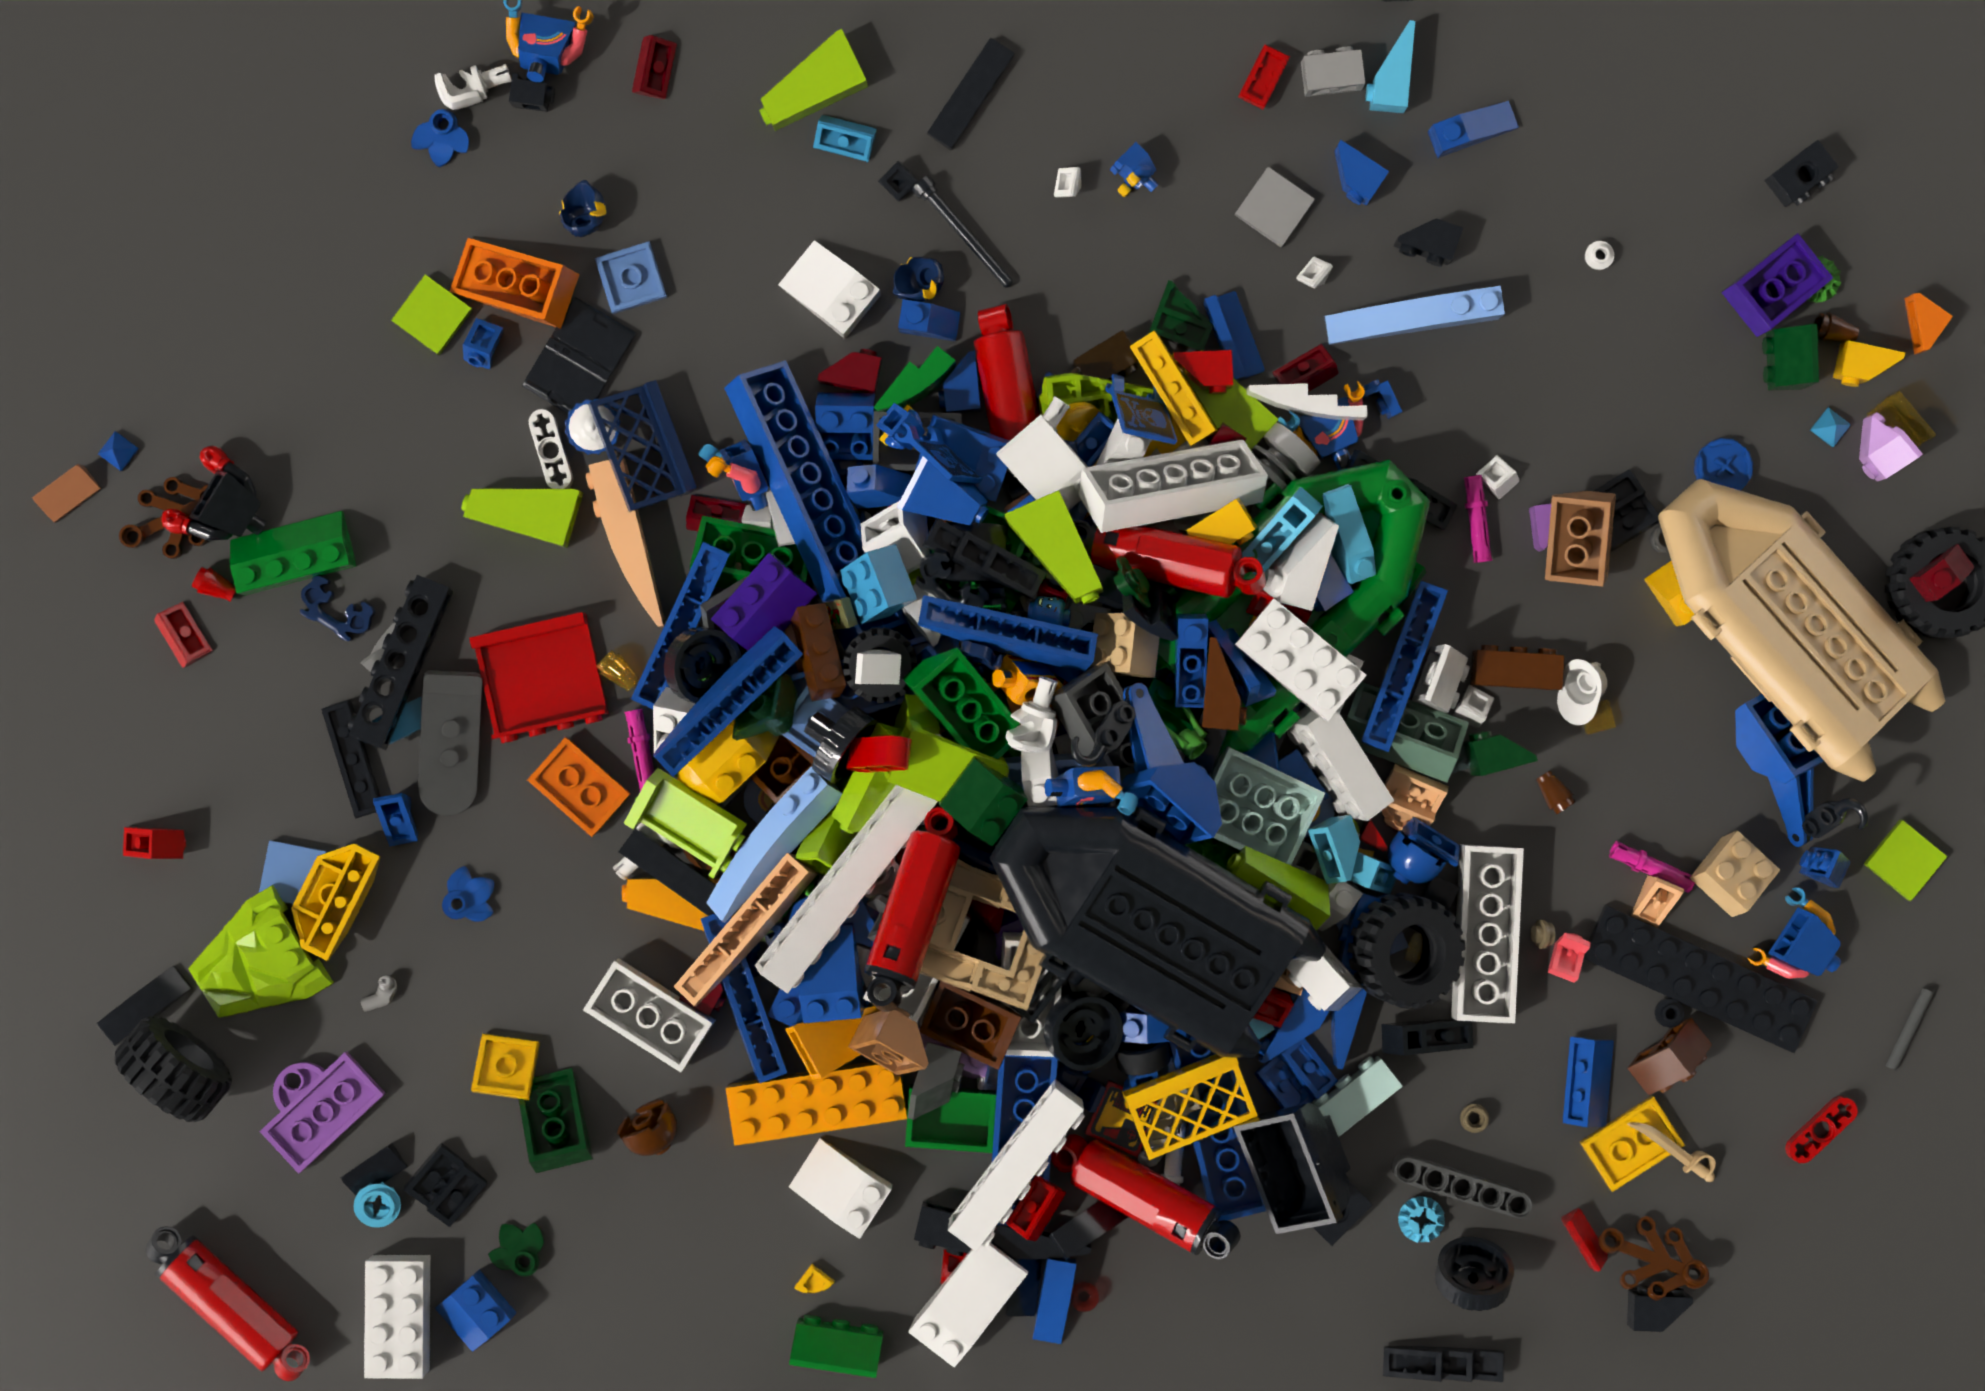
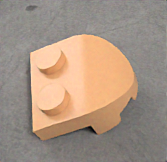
M1395 764L1384 784L1394 799V802L1381 811L1385 817V823L1399 831L1415 817L1431 826L1435 820L1436 812L1448 793L1449 786Z

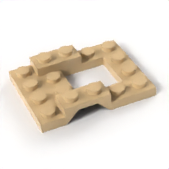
M958 859L920 974L969 992L970 990L1027 1011L1042 970L1039 962L1045 954L1032 947L1024 930L1009 970L954 951L972 899L998 909L1001 907L1015 912L998 875L974 868Z

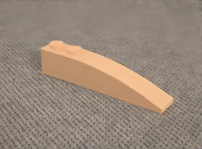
M622 458L620 468L622 472L629 475L626 459ZM609 460L588 465L590 472L586 473V479L589 489H594L597 499L593 501L595 515L597 518L601 517L612 551L639 602L657 627L662 628L665 625V618L638 510L628 511ZM625 479V481H626V483H627V486H628L629 483H630V481H628V480ZM632 487L631 490H630V494H631V497H632V499H633V502L636 503V499H635V495H634V491H633V487Z
M786 853L674 985V988L693 1006H697L748 955L818 875L813 869L796 860V854Z

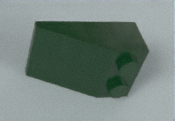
M569 1068L534 1077L530 1099H518L528 1159L534 1171L540 1173L592 1160L589 1134L573 1069Z

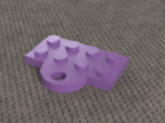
M347 1051L326 1070L312 1062H298L285 1068L276 1078L273 1087V1097L276 1106L281 1112L259 1132L299 1174L386 1093ZM289 1073L299 1075L301 1084L298 1088L294 1089L288 1086L286 1079Z

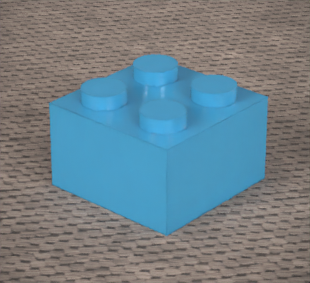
M896 544L868 551L840 570L843 585L848 590L853 603L854 613L858 616L861 625L890 617L917 599Z

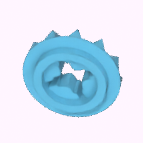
M370 1182L366 1187L359 1190L354 1199L355 1215L363 1224L370 1227L387 1226L400 1213V1196H398L394 1187H389L383 1182L379 1184H372ZM378 1195H380L381 1203L386 1204V1206H380L377 1214H374V1204L369 1202H374Z
M1426 1196L1413 1197L1406 1201L1400 1209L1398 1217L1399 1226L1403 1234L1410 1240L1417 1243L1430 1242L1440 1236L1445 1226V1213L1441 1206L1432 1198ZM1425 1208L1426 1217L1433 1221V1223H1424L1423 1228L1420 1230L1419 1223L1410 1217H1420Z

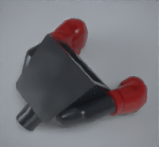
M213 445L204 447L200 451L199 458L204 467L215 474L189 517L178 509H167L161 516L163 527L171 533L194 535L208 541L228 540L232 535L241 537L246 529L255 535L260 534L266 525V521L255 514L261 502L256 498L257 491L250 476L234 465V462L228 458L221 448Z

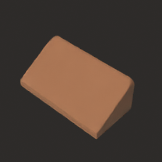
M77 464L33 496L32 499L56 523L98 492L101 487L84 465Z

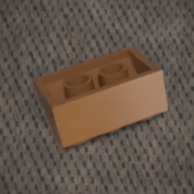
M1581 491L1552 495L1545 580L1604 586L1609 572L1616 494Z
M898 1007L890 1012L879 1011L864 1016L848 1046L896 1075L923 1070L929 1064L917 1022L909 1018L910 1014L907 1011Z

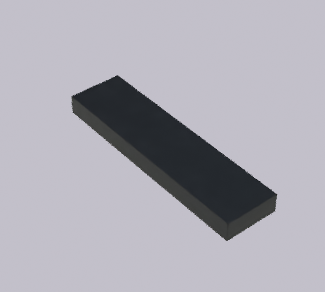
M990 37L928 130L927 135L952 150L1014 57V52Z
M351 700L322 708V714L355 819L376 813L373 798L381 796L365 744L349 736L348 724L355 713Z
M635 828L618 852L706 915L714 914L707 901L716 884L638 828Z

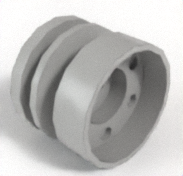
M1277 422L1263 436L1270 449L1267 451L1258 445H1255L1252 449L1258 457L1256 459L1268 474L1266 489L1274 482L1283 490L1292 480L1297 479L1294 476L1295 472L1308 477L1321 463L1316 454L1297 435Z

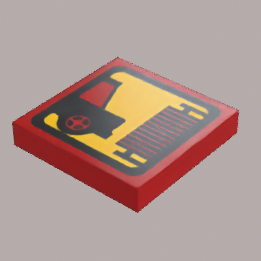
M1108 1080L1105 1086V1093L1096 1113L1094 1112L1091 1116L1085 1134L1138 1157L1143 1144L1130 1110L1124 1105L1123 1086ZM1147 1104L1137 1108L1136 1111L1139 1119L1148 1123L1154 1107ZM1142 1125L1146 1134L1148 1127Z

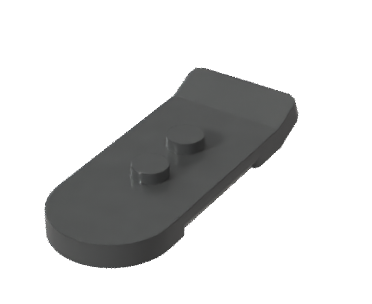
M428 670L423 674L417 789L419 798L424 806L439 815L452 816L465 811L472 804L476 796L482 678L477 672Z

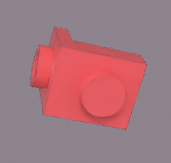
M1564 933L1555 942L1547 973L1575 983L1579 979L1584 955L1590 949L1591 942L1584 940L1578 934Z

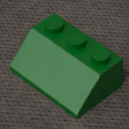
M804 1315V1318H798L789 1365L876 1378L884 1331L878 1330V1326L873 1324H861V1327L850 1326V1322L846 1320L834 1319L830 1323L821 1321V1317Z

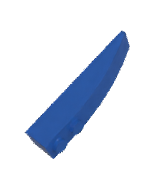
M703 541L631 700L653 709V705L664 689L669 687L664 675V662L668 647L683 631L693 627L696 628L701 618L700 605L709 600L730 553Z
M1420 581L1365 728L1361 740L1362 743L1389 752L1448 590L1424 581Z
M925 595L922 598L918 621L919 626L961 641H970L984 645L993 651L1082 672H1085L1094 662L1097 633Z
M774 626L711 686L671 731L653 756L674 777L794 664L803 653L784 632Z
M1363 893L1351 910L1348 924H1342L1338 940L1342 941L1338 959L1353 976L1357 971L1350 968L1349 959L1353 958L1352 953L1348 952V943H1353L1354 936L1350 935L1352 928H1357L1360 923L1357 920L1362 912L1367 913L1369 911L1368 905L1374 901L1382 903L1381 898ZM1363 988L1339 1011H1331L1333 1064L1338 1069L1343 1070L1365 1001L1367 992Z
M715 913L700 919L709 944L730 921L731 917L725 923ZM745 957L722 980V984L756 1079L759 1083H763L786 1074L787 1070Z

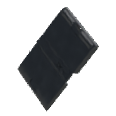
M575 297L568 307L561 329L556 327L522 387L566 413L574 409L576 403H582L586 399L592 401L598 399L606 386L605 383L613 370L616 369L636 333Z

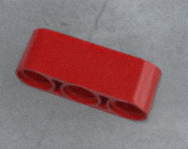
M892 735L855 738L849 746L846 769L864 773L908 770L912 739Z

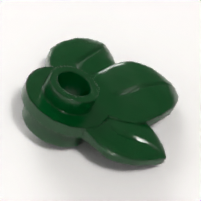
M1119 556L1116 559L1119 570L1118 574L1114 576L1117 588L1125 597L1132 594L1143 607H1151V603L1146 595L1150 591L1148 579L1138 568L1133 569L1124 556Z
M533 1222L523 1232L521 1228L515 1225L502 1224L499 1230V1243L501 1247L489 1252L490 1260L501 1270H513L519 1276L532 1275L539 1267L540 1258L538 1253L544 1244L540 1227ZM527 1256L530 1259V1265L524 1266L521 1263V1257Z

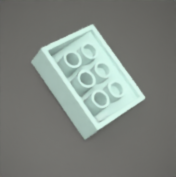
M1227 746L1219 756L1211 776L1216 783L1222 825L1214 838L1239 850L1247 846L1291 865L1324 798L1325 792Z

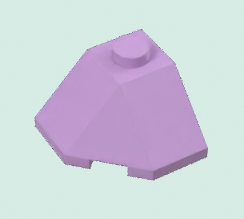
M1876 412L1863 419L1859 460L1863 464L1862 469L1865 474L1878 482L1892 476L1923 454L1905 431L1897 426L1894 428L1883 424L1886 421L1885 418Z

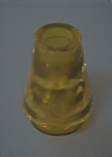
M610 650L596 665L600 670L599 674L624 688L627 692L639 681V678L635 676V673L621 654H616L613 650Z

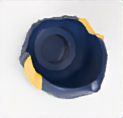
M582 180L566 193L563 200H561L563 210L559 212L563 227L575 237H585L597 231L606 215L604 198L601 193L590 185L587 180Z
M910 257L906 264H901L895 271L893 294L897 295L900 299L918 302L933 299L944 282L942 264L933 258Z

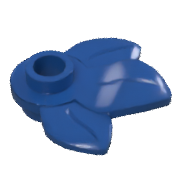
M440 109L431 115L429 122L417 126L412 136L411 147L415 150L428 149L434 164L437 167H442L451 160L454 151L467 153L469 138L466 131L458 126L456 116L449 110ZM443 120H448L449 122L446 129H440L439 127L440 122Z
M466 866L457 869L447 881L448 894L442 902L443 912L447 917L455 920L464 917L474 922L486 920L494 913L490 905L486 903L493 893L494 880L485 877L471 879L470 872ZM454 900H460L463 906L455 910L452 908L451 903Z

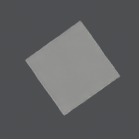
M1267 167L1236 211L1235 216L1282 248L1315 199L1273 169Z

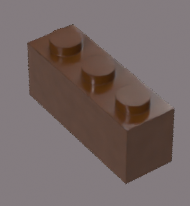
M826 603L797 607L791 618V623L798 649L803 653L800 658L811 702L840 697L846 687V681Z
M1481 645V650H1474L1472 652L1471 685L1562 690L1564 655H1556V649L1539 648L1538 653H1527V647H1510V652L1498 651L1499 646Z

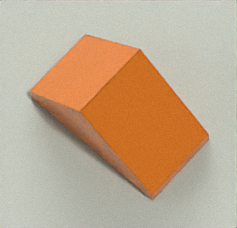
M1914 293L1904 299L1915 355L1930 350L1953 316L1921 293Z

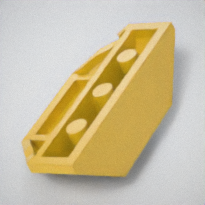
M761 711L741 713L678 772L677 780L715 804L724 802L767 761L780 733L775 731L777 727Z
M355 843L317 856L291 907L302 949L329 961L348 934L375 880L381 856Z

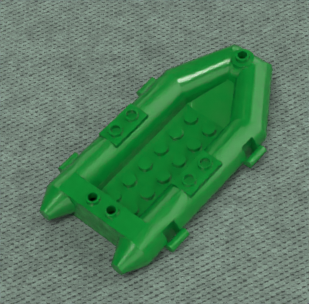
M1390 459L1295 479L1283 490L1273 482L1265 490L1263 502L1254 504L1260 511L1253 518L1257 525V528L1252 531L1254 537L1240 546L1237 541L1232 543V545L1240 547L1243 552L1300 487L1323 506L1318 513L1325 516L1323 493L1347 484L1351 485L1373 547L1376 575L1353 584L1349 583L1353 593L1326 611H1315L1313 609L1306 623L1310 629L1345 658L1375 629L1382 636H1385L1405 617L1403 612L1397 607L1409 594L1431 503ZM1277 495L1282 499L1271 511L1264 508ZM1253 549L1252 551L1255 554L1254 558L1257 559L1258 553L1255 549ZM1248 572L1243 576V579L1251 580L1256 575L1253 572ZM1169 585L1165 588L1171 597L1174 596L1178 601L1176 603V613L1206 614L1208 622L1217 620L1223 630L1233 628L1239 637L1249 628L1253 615L1247 613L1246 610L1253 595L1243 593L1238 587H1236L1229 598L1183 588L1177 592ZM1388 608L1391 609L1393 612L1379 625L1377 618ZM1160 638L1156 671L1167 667L1175 676V640L1170 641ZM1263 670L1276 689L1275 696L1245 706L1242 702V707H1247L1246 725H1240V731L1229 730L1219 756L1227 746L1240 753L1249 752L1270 731L1280 739L1300 719L1293 709L1301 700ZM1283 710L1287 711L1289 714L1274 726L1272 721Z

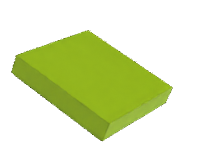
M425 274L391 321L433 352L440 355L473 309Z
M1899 820L1865 861L1864 865L1906 900L1912 901L1947 856L1905 821Z

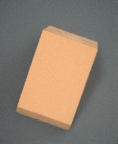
M1647 875L1631 917L1658 928L1679 900L1684 889L1658 877Z

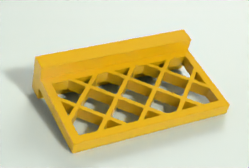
M1157 331L1149 333L1130 346L1131 350L1190 446L1195 445L1201 440L1212 438L1217 429Z
M1214 1054L1122 1091L1149 1160L1258 1116L1238 1066L1237 1058L1220 1057ZM1233 1070L1237 1079L1232 1091L1218 1085L1222 1074ZM1215 1077V1080H1214L1213 1083L1207 1081V1080L1212 1079V1078ZM1199 1083L1211 1086L1205 1102L1191 1096L1194 1086ZM1239 1087L1242 1092V1095L1237 1094V1090ZM1187 1088H1188V1090H1187V1093H1186V1094H1185V1093H1182V1092H1180V1091H1182V1090H1184V1089H1187ZM1216 1089L1230 1094L1224 1110L1209 1104ZM1174 1093L1184 1097L1178 1113L1163 1107L1167 1097ZM1234 1097L1244 1100L1249 1112L1239 1116L1229 1113L1228 1111ZM1161 1099L1159 1105L1153 1103V1102H1155V1101ZM1188 1100L1203 1105L1197 1121L1182 1115ZM1147 1104L1157 1108L1151 1124L1139 1119L1136 1111L1137 1108ZM1207 1108L1221 1113L1217 1125L1209 1127L1201 1123ZM1161 1111L1176 1116L1169 1132L1155 1126ZM1226 1116L1232 1118V1119H1229V1120H1227V1121H1224L1225 1118H1226ZM1180 1119L1194 1124L1190 1136L1182 1138L1174 1134ZM1142 1125L1148 1127V1131L1146 1134ZM1199 1127L1205 1129L1200 1132H1197ZM1155 1130L1167 1135L1163 1147L1152 1151L1148 1142L1152 1131ZM1172 1138L1177 1140L1175 1142L1170 1143Z

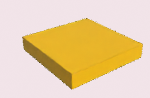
M482 1034L471 1091L529 1100L540 1042Z

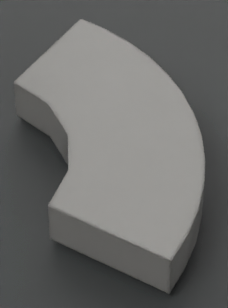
M1195 1085L1191 1096L1200 1100L1198 1085ZM1187 1088V1089H1184V1090H1182V1091H1180V1092L1186 1094L1188 1088ZM1174 1093L1167 1097L1163 1107L1178 1113L1184 1097ZM1188 1100L1182 1115L1187 1116L1190 1112L1201 1109V1105ZM1155 1107L1151 1113L1149 1124H1151L1157 1110ZM1161 1111L1155 1126L1169 1132L1176 1116ZM1180 1119L1177 1128L1174 1132L1175 1135H1177L1179 1126L1183 1119ZM1153 1130L1148 1141L1150 1147L1163 1145L1167 1135ZM1172 1138L1170 1143L1175 1142L1177 1140Z

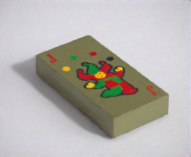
M849 596L814 603H826L832 631L858 625Z

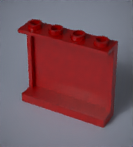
M585 612L469 637L471 648L475 649L494 731L491 737L492 739H500L501 744L518 740V734L528 732L529 737L546 734V728L557 726L558 731L575 727L574 722L585 719L586 724L603 721L602 715L609 714L589 622Z

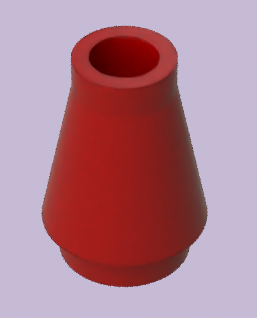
M201 567L192 583V587L197 589V593L225 599L229 602L233 600L236 594L235 585L211 567L208 569Z

